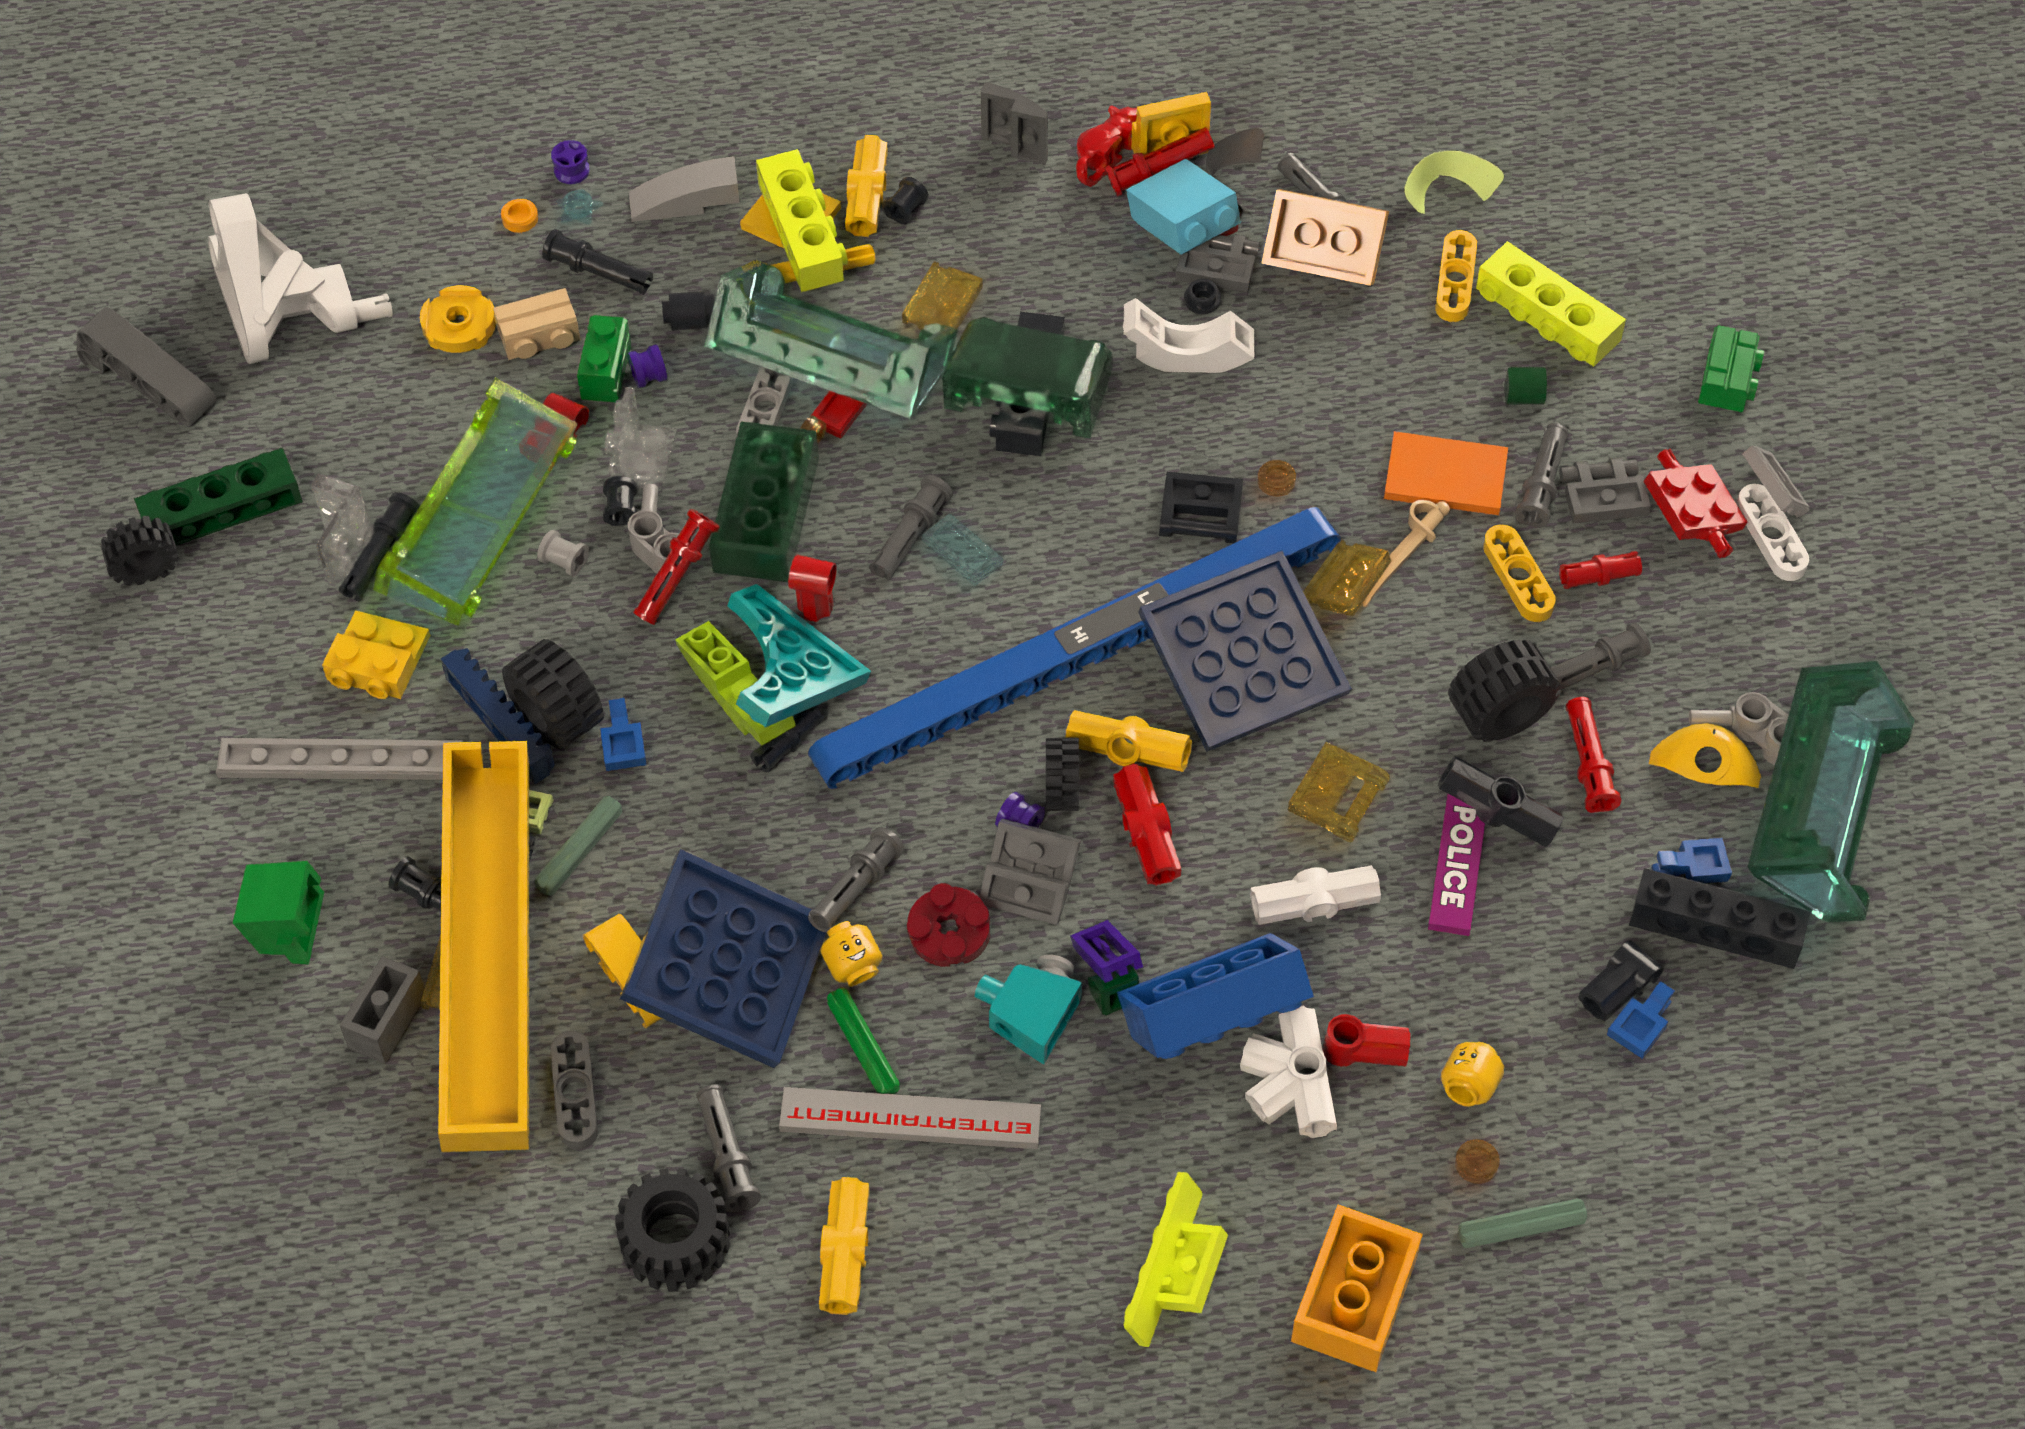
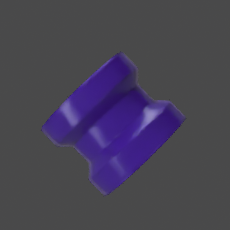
M567 140L558 143L553 148L551 159L554 165V175L557 180L565 184H577L588 177L590 167L587 162V149L582 143Z
M657 344L649 346L646 351L641 353L636 351L627 352L629 367L638 389L646 387L649 381L657 380L663 382L667 380L665 364Z
M1013 792L1001 806L995 825L998 828L999 821L1006 819L1039 828L1045 815V807L1038 803L1030 804L1025 801L1024 795L1019 792Z

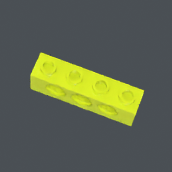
M798 149L756 160L758 185L801 292L844 281L843 265L848 264L846 250L843 243L837 244L835 241V237H837L836 227L832 216L826 217L824 214L826 206L821 189L815 190L813 187L815 179L810 163L803 162Z
M1508 241L1479 267L1476 289L1480 291V294L1487 301H1496L1508 309L1513 318L1518 321H1526L1538 329L1543 338L1548 341H1556L1568 349L1570 355L1576 360H1584L1594 367L1621 341L1626 322L1625 318Z

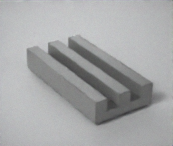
M1752 445L1742 454L1781 511H1787L1788 514L1795 515L1798 518L1810 510L1809 505L1771 452Z

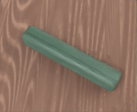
M610 796L603 797L534 880L535 887L547 896H552L556 893L621 815V804Z
M1577 1198L1461 1222L1458 1228V1235L1464 1248H1471L1582 1225L1586 1222L1587 1210L1583 1200Z

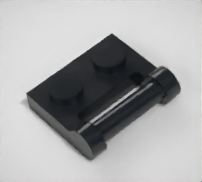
M1166 472L1159 536L1171 537V534L1220 538L1225 539V543L1232 544L1237 542L1243 479ZM1182 513L1227 518V524L1174 519L1173 514Z

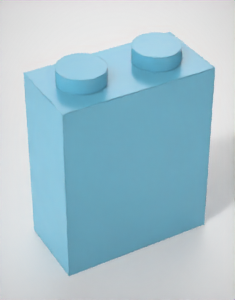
M1187 159L1126 189L1131 217L1137 224L1181 255L1241 223L1236 192Z

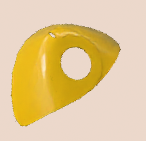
M1702 723L1692 724L1679 729L1662 740L1650 754V765L1666 768L1697 782L1713 785H1745L1759 788L1761 774L1756 761L1747 746L1733 732L1722 726ZM1713 747L1720 753L1721 765L1716 771L1705 773L1696 766L1695 756L1701 748Z

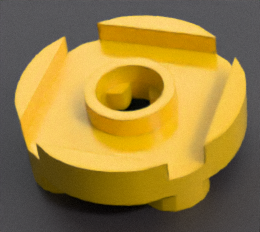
M464 285L446 287L439 291L440 296L434 298L431 303L429 298L423 304L420 311V323L424 336L428 340L429 345L434 349L450 353H462L473 349H480L487 344L488 339L495 331L494 305L490 299L488 300L483 297L481 291L474 287ZM457 315H463L464 321L460 323L450 322L455 320Z

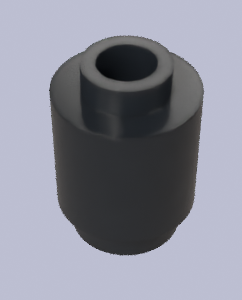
M704 291L669 293V301H662L663 323H671L672 331L707 328L708 324H716L714 294L705 295Z

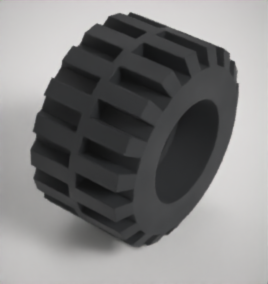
M549 639L540 640L503 667L502 676L511 701H513L518 712L521 711L523 713L526 723L531 722L534 732L540 733L542 739L558 749L566 748L604 719L600 697L590 678L578 662L565 649Z
M1518 639L1498 644L1474 657L1457 673V676L1451 681V687L1448 690L1450 701L1471 735L1478 741L1490 742L1518 734L1540 720L1556 703L1555 700L1561 693L1559 690L1561 684L1537 646L1529 640L1521 641Z
M668 1168L660 1169V1176L652 1178L651 1174L648 1173L641 1177V1186L638 1187L633 1183L627 1189L629 1199L621 1198L618 1204L620 1214L615 1215L616 1234L624 1263L628 1270L633 1269L636 1279L642 1283L647 1277L651 1288L659 1290L661 1282L666 1283L668 1292H678L677 1283L685 1282L688 1290L696 1287V1277L701 1276L705 1282L712 1277V1265L720 1269L724 1263L723 1252L728 1253L730 1242L728 1236H730L723 1198L719 1197L718 1189L712 1182L706 1185L705 1177L697 1172L692 1178L689 1177L687 1169L678 1168L677 1174H670ZM668 1215H685L698 1223L696 1229L689 1237L677 1243H660L648 1236L651 1227L658 1220Z

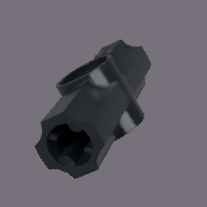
M1457 756L1450 760L1438 782L1440 790L1475 808L1477 816L1486 825L1500 827L1504 824L1544 847H1547L1552 842L1563 821L1562 814L1526 795L1524 787L1515 778L1510 776L1495 778Z

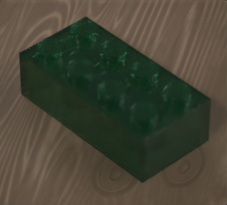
M740 422L715 523L720 528L718 532H712L709 543L713 573L788 582L790 568L796 556L819 460L816 431Z

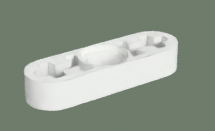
M1761 484L1746 485L1739 493L1737 506L1748 522L1746 526L1777 577L1786 581L1800 579L1804 576L1809 563V555L1786 515L1780 510L1765 486ZM1749 498H1753L1756 502L1762 501L1761 509L1759 510L1755 503L1748 504ZM1774 527L1783 536L1779 539H1770L1763 534L1762 529ZM1785 554L1790 561H1798L1796 567H1793L1789 562L1783 563Z

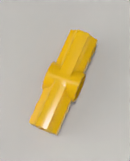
M865 135L863 139L856 141L853 169L848 170V206L846 208L845 227L846 231L854 236L869 237V235L877 233L880 204L883 203V191H886L885 166L888 156L887 142L879 139L877 135Z
M1076 710L1070 715L1065 737L1079 738V749L1105 754L1112 762L1120 766L1141 762L1181 772L1187 767L1192 748L1190 735L1150 727L1145 720L1137 716H1128L1122 720H1117ZM1124 738L1129 739L1133 744L1128 743Z
M842 1177L840 1180L832 1181L828 1221L827 1225H823L821 1235L820 1263L823 1265L819 1296V1309L830 1314L848 1315L858 1310L861 1269L866 1267L865 1246L868 1247L866 1219L869 1199V1183H864L858 1178Z

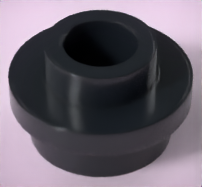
M1198 279L1193 281L1185 290L1184 303L1194 313L1209 314L1220 306L1221 293L1214 282L1208 279Z

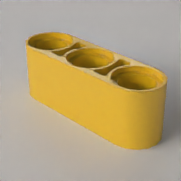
M617 914L583 934V939L590 953L595 951L601 962L598 964L612 983L616 981L623 991L642 941L621 914ZM627 1003L633 1013L639 1012L645 1023L642 1024L644 1028L662 1019Z

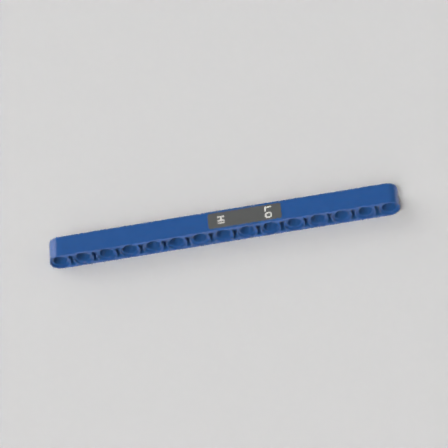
M1307 508L827 735L812 745L808 756L828 788L836 789L838 788L836 784L847 779L851 782L873 771L872 767L882 762L888 764L909 754L907 750L918 745L922 748L943 738V733L953 728L957 731L978 721V716L989 711L993 714L1014 704L1013 700L1022 695L1028 697L1049 687L1047 683L1058 678L1062 681L1083 671L1082 667L1091 662L1097 664L1118 654L1116 650L1127 645L1131 648L1150 639L1138 613L1141 606L1280 551H1283L1290 567L1296 565L1298 568L1319 558L1317 555L1328 549L1330 552L1335 550L1340 543V535L1319 508Z

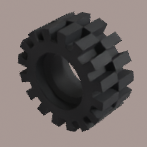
M142 516L141 521L137 522L136 518L132 517L128 518L129 524L124 525L120 521L116 524L117 530L109 528L106 531L107 537H102L101 549L110 577H113L115 582L120 583L123 580L124 585L131 586L133 581H136L138 586L144 584V580L155 581L158 575L165 578L169 575L168 570L173 571L175 569V562H178L179 558L169 525L166 522L162 524L161 519L154 518L150 522L149 516Z
M1046 738V811H1079V738Z

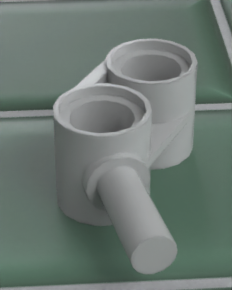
M646 484L643 486L641 511L634 513L629 518L628 530L634 554L654 572L658 573L671 552L669 548L670 540L672 537H677L679 533H669L663 527L662 518L657 514L658 486ZM680 556L678 561L676 562L677 565L681 561L682 556ZM691 565L684 574L683 578H685L690 573ZM670 572V574L668 575L666 579L667 581L672 576V572Z
M1756 692L1741 695L1736 705L1730 706L1729 710L1689 711V725L1709 723L1718 726H1729V729L1740 740L1755 742L1762 747L1763 757L1775 766L1782 767L1792 764L1799 754L1805 731L1799 721L1773 704L1766 696Z

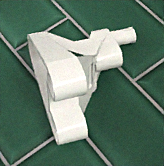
M247 193L209 200L210 216L215 235L208 236L210 256L247 363L253 364L269 359L268 344L283 318L312 312L330 330L340 333L357 329V323L393 316L391 302H387L389 301L388 294L352 301L340 264L313 269L305 263L299 252L290 250L256 219ZM261 275H262V276H266L262 283H261Z

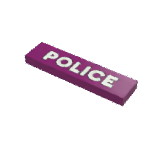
M1448 793L1428 930L1469 936L1485 823L1479 819L1475 808Z

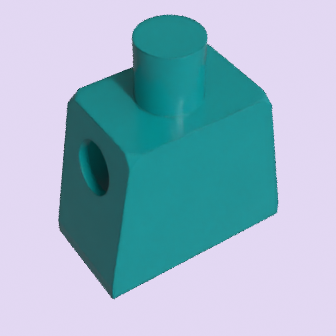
M1020 964L1013 968L1005 983L985 974L977 985L974 997L991 1005L989 1010L990 1029L1038 1062L1045 1064L1081 1002L1082 983L1071 978Z

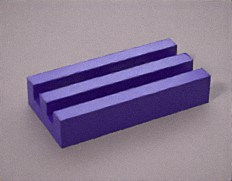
M1108 920L1070 935L1076 952L1105 983L1113 980L1111 975L1113 971L1123 976L1128 974L1126 966L1130 964L1135 970L1143 967L1140 952ZM1104 934L1107 941L1121 954V956L1117 957L1110 950L1109 945L1104 940H1101L1098 936Z

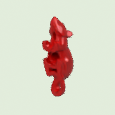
M1110 106L1108 108L1110 117L1105 122L1080 134L1076 147L1079 158L1076 163V174L1082 184L1089 187L1096 185L1103 176L1107 175L1104 167L1110 165L1113 168L1122 160V156L1118 154L1121 149L1132 150V122H1136L1137 108L1125 107L1118 109ZM1087 168L1096 171L1093 175L1087 176Z

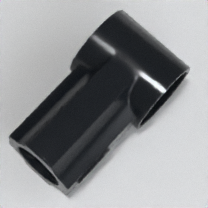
M1629 940L1614 953L1607 964V968L1580 991L1578 999L1582 1002L1584 1008L1595 1018L1605 1022L1635 994L1638 996L1644 994L1641 990L1648 983L1652 982L1655 984L1662 975L1664 967L1636 943Z

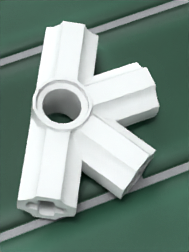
M1301 1006L1296 1010L1281 1013L1278 1016L1283 1043L1254 1033L1248 1038L1243 1049L1240 1068L1241 1071L1264 1078L1245 1093L1246 1100L1252 1110L1263 1122L1270 1125L1295 1106L1300 1135L1316 1138L1326 1136L1329 1132L1336 1130L1337 1124L1327 1076L1326 1058L1322 1050L1315 1009ZM1304 1068H1312L1316 1070V1072L1310 1075H1303L1298 1073L1301 1069Z

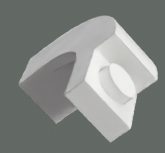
M1136 298L1124 304V335L1137 344L1136 358L1150 367L1165 372L1220 373L1234 369L1254 359V329L1232 311L1207 323L1179 325L1164 320Z

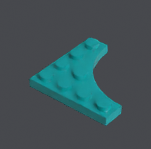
M758 584L731 593L727 607L735 612L754 633L760 643L765 659L764 674L753 685L741 691L736 705L749 714L755 722L768 727L867 683L871 670Z

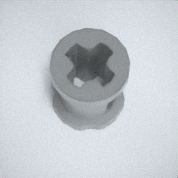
M550 530L543 537L539 545L537 558L538 561L544 564L549 562L566 569L568 575L575 577L588 560L589 546L582 542L574 544L561 538V534L558 531Z

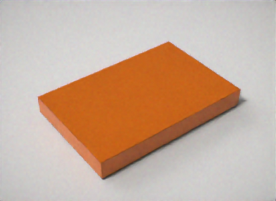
M1394 431L1384 499L1414 503L1417 500H1428L1435 504L1444 501L1448 503L1450 509L1499 515L1508 447Z

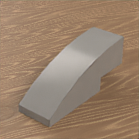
M734 156L687 165L664 173L629 191L632 222L704 214V207L740 203Z

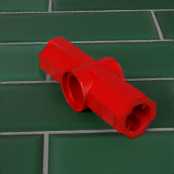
M1138 764L1124 766L1119 772L1113 774V783L1123 810L1122 821L1124 830H1129L1132 842L1129 845L1136 849L1147 884L1157 886L1172 882L1181 876V866L1171 840L1172 830L1167 809L1164 803L1158 802L1147 767H1142Z

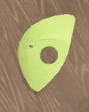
M1461 151L1436 152L1423 158L1414 167L1405 185V196L1418 212L1425 214L1424 201L1426 191L1432 181L1437 179L1439 175L1451 176L1465 182L1483 201H1486L1502 183L1504 174L1497 166L1473 154Z

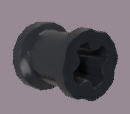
M904 177L899 183L897 192L892 197H887L883 201L882 210L888 218L906 225L911 220V213L918 205H923L928 200V191L917 179Z
M615 476L604 482L603 493L607 497V507L603 509V520L605 523L611 526L628 525L629 518L637 512L634 507V497L637 495L638 486L632 478ZM619 487H621V493H618ZM619 511H623L622 516H619Z

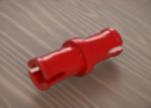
M1637 551L1605 557L1603 554L1594 555L1588 561L1560 565L1561 584H1564V589L1597 583L1598 586L1608 585L1610 580L1640 576L1642 573V561Z

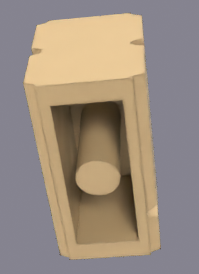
M566 288L493 308L497 329L508 360L518 357L527 359L539 351L554 347L558 349L566 348L573 342L581 340L577 318Z

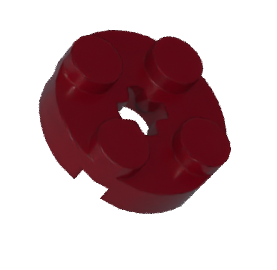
M940 883L935 885L930 892L922 895L912 906L907 922L908 937L914 951L923 960L933 965L950 967V964L961 962L966 964L979 957L989 943V911L983 901L973 892L961 887H952L949 884ZM945 920H955L959 930L957 932L949 930L946 934H942L940 923Z

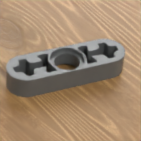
M565 1031L554 1038L550 1048L557 1127L560 1139L565 1146L570 1149L581 1150L592 1145L598 1136L591 1051L588 1040L583 1034L577 1031ZM567 1045H575L576 1050H578L575 1052L577 1069L568 1068L567 1057L564 1053L567 1050ZM572 1082H580L587 1087L585 1094L578 1099H568L562 1093L564 1088ZM580 1110L582 1124L585 1128L582 1130V1135L574 1136L573 1131L569 1130L574 1126L572 1111Z

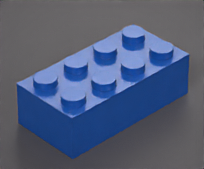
M1272 933L1117 992L1132 1039L1155 1057L1163 1059L1179 1056L1185 1052V1047L1199 1041L1200 1043L1217 1041L1224 1036L1225 1031L1235 1027L1248 1028L1255 1026L1263 1021V1016L1273 1012L1286 1013L1296 1010L1302 1006L1301 1001L1314 997L1300 949Z

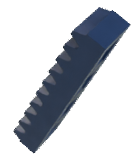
M468 648L457 651L455 649L442 657L441 663L446 680L499 742L527 741L529 778L531 781L537 784L549 776L550 771L555 766L551 746L549 744L543 745L541 734H534L531 722L525 723L523 713L521 711L516 712L513 701L507 702L505 692L503 690L498 691L496 681L494 679L489 680L485 669L480 670L478 660L471 659Z

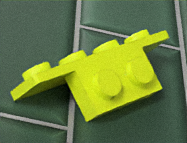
M1186 1172L1177 1173L1173 1187L1167 1193L1163 1215L1159 1225L1153 1232V1243L1146 1262L1140 1269L1139 1282L1133 1299L1125 1311L1124 1328L1140 1346H1150L1162 1309L1202 1313L1228 1238V1234L1222 1226L1193 1224L1203 1194Z

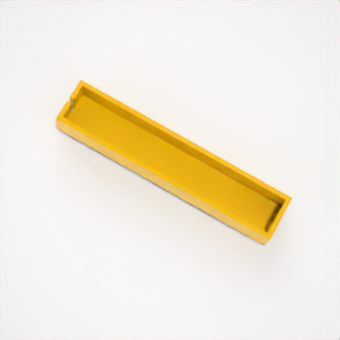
M527 741L489 742L491 768H483L481 742L443 743L438 1135L441 1152L529 1150V758Z

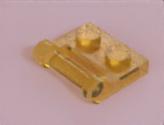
M1325 742L1290 799L1288 811L1331 831L1335 836L1351 843L1359 832V822L1377 792L1385 789L1390 780V775L1381 767ZM1356 776L1365 783L1345 816H1341L1334 811Z

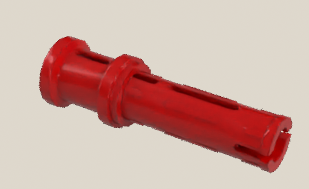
M1204 127L1145 155L1142 152L1139 154L1137 152L1132 155V159L1113 168L1110 165L1104 168L1116 196L1119 197L1122 196L1124 190L1184 159L1189 160L1199 154L1213 150L1215 146L1207 127Z
M689 509L687 512L689 518L677 537H672L670 540L669 548L671 552L654 577L638 607L633 611L639 618L652 625H655L657 622V618L675 592L691 563L701 560L703 556L701 550L712 532H718L720 528L717 523L696 510ZM699 527L698 533L696 534L695 538H694L693 541L691 542L690 540H691L692 536L694 535L695 531H696L697 528ZM682 556L681 561L677 565L676 562L678 561L679 557ZM670 572H672V576L670 577L661 594L656 600L655 597L664 584Z
M1587 697L1573 698L1566 703L1565 708L1568 712L1581 763L1577 771V777L1579 782L1584 784L1587 796L1584 800L1585 808L1590 813L1613 811L1620 806L1622 799L1620 793L1614 789L1612 781L1614 775L1613 765L1604 758L1591 700Z

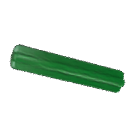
M842 987L830 992L827 995V1004L876 1092L880 1094L897 1093L900 1090L899 1081L848 990Z

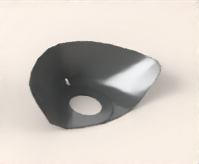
M1259 128L1242 130L1215 143V149L1209 150L1205 159L1206 173L1213 176L1217 170L1229 165L1261 163L1264 139L1263 130ZM1238 204L1239 209L1243 211L1247 209L1246 207H1243Z

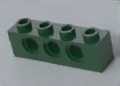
M283 447L134 498L141 519L142 516H149L150 522L154 518L161 519L162 524L166 522L172 532L176 546L303 502L296 478Z

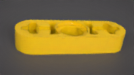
M1463 230L1450 232L1445 237L1435 311L1441 319L1448 322L1463 320L1468 315L1477 240L1471 233ZM1456 244L1464 245L1462 259L1455 258ZM1451 272H1459L1466 279L1461 282H1454L1448 279L1446 275ZM1450 293L1458 294L1456 308L1449 307Z
M1507 525L1491 527L1486 532L1483 549L1518 611L1525 619L1532 622L1547 620L1551 617L1554 610L1555 595L1520 535L1514 528ZM1496 539H1500L1503 543L1509 542L1508 558H1506L1504 547L1501 544L1495 545ZM1513 568H1522L1529 573L1530 577L1525 580H1516L1509 575L1508 571ZM1532 587V595L1537 602L1544 601L1543 608H1539L1536 604L1529 605L1531 599L1529 589Z

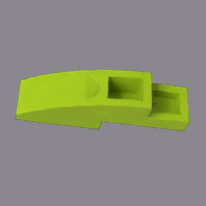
M709 621L675 639L679 650L692 670L744 735L750 733L762 746L796 726L793 716H790L768 727H764L760 723L755 722L749 714L736 705L740 692L753 685L758 679L752 674L747 659Z

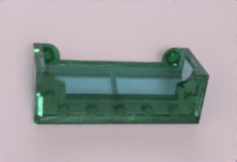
M753 260L720 276L705 347L909 419L917 414L951 361L958 330L940 323H931L920 331L918 339L900 335L783 294L785 280L780 270L758 260Z
M1877 661L1801 668L1747 866L1754 877L1827 922L1865 921L1870 902L1869 894L1863 887L1850 885L1849 883L1882 754L1897 752L1908 743L1915 721Z

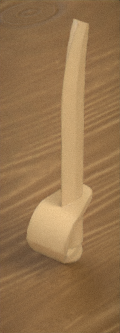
M1417 500L1411 505L1408 524L1412 531L1371 575L1364 590L1363 607L1368 606L1379 589L1425 540L1429 542L1435 540L1436 536L1433 530L1444 519V516L1448 515L1450 511L1448 503L1442 501L1435 504L1428 500ZM1421 512H1427L1428 514L1421 521L1415 516Z

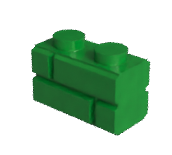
M600 315L590 316L588 333H586L577 373L581 400L619 402L628 361L627 352H630L631 347L627 319Z
M1720 325L1714 328L1698 400L1699 404L1743 412L1746 400L1754 401L1759 379L1751 378L1752 372H1760L1764 356V350L1757 349L1760 337L1758 333L1745 330L1737 332L1735 328Z

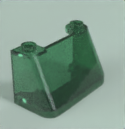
M987 317L971 320L968 322L953 350L942 377L944 409L963 412L965 404L969 401H973V406L980 407L983 398L1053 412L1054 423L1061 424L1064 419L1073 426L1072 435L1091 439L1113 367L1112 352L1104 343L1098 340L1087 341L995 322Z

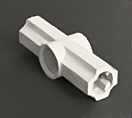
M1371 865L1328 873L1326 869L1319 867L1306 869L1294 876L1293 880L1251 887L1250 896L1255 919L1261 925L1303 917L1307 922H1312L1313 917L1324 915L1328 919L1337 914L1338 910L1380 903L1381 892L1376 869H1373Z

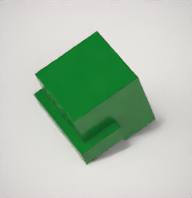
M308 861L246 865L233 919L234 926L259 954L285 955L292 964L309 965L324 897V891L319 886L321 877Z

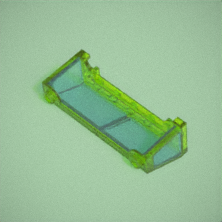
M496 377L485 393L487 400L483 402L480 409L474 414L471 425L399 542L396 541L392 552L388 551L378 566L373 590L457 626L460 625L465 615L472 618L483 599V597L478 595L479 591L560 457L567 460L578 439L573 437L577 423Z

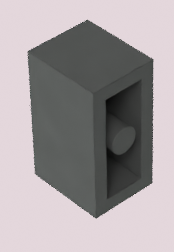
M381 956L340 1024L348 1049L381 1063H387L427 995L419 970Z

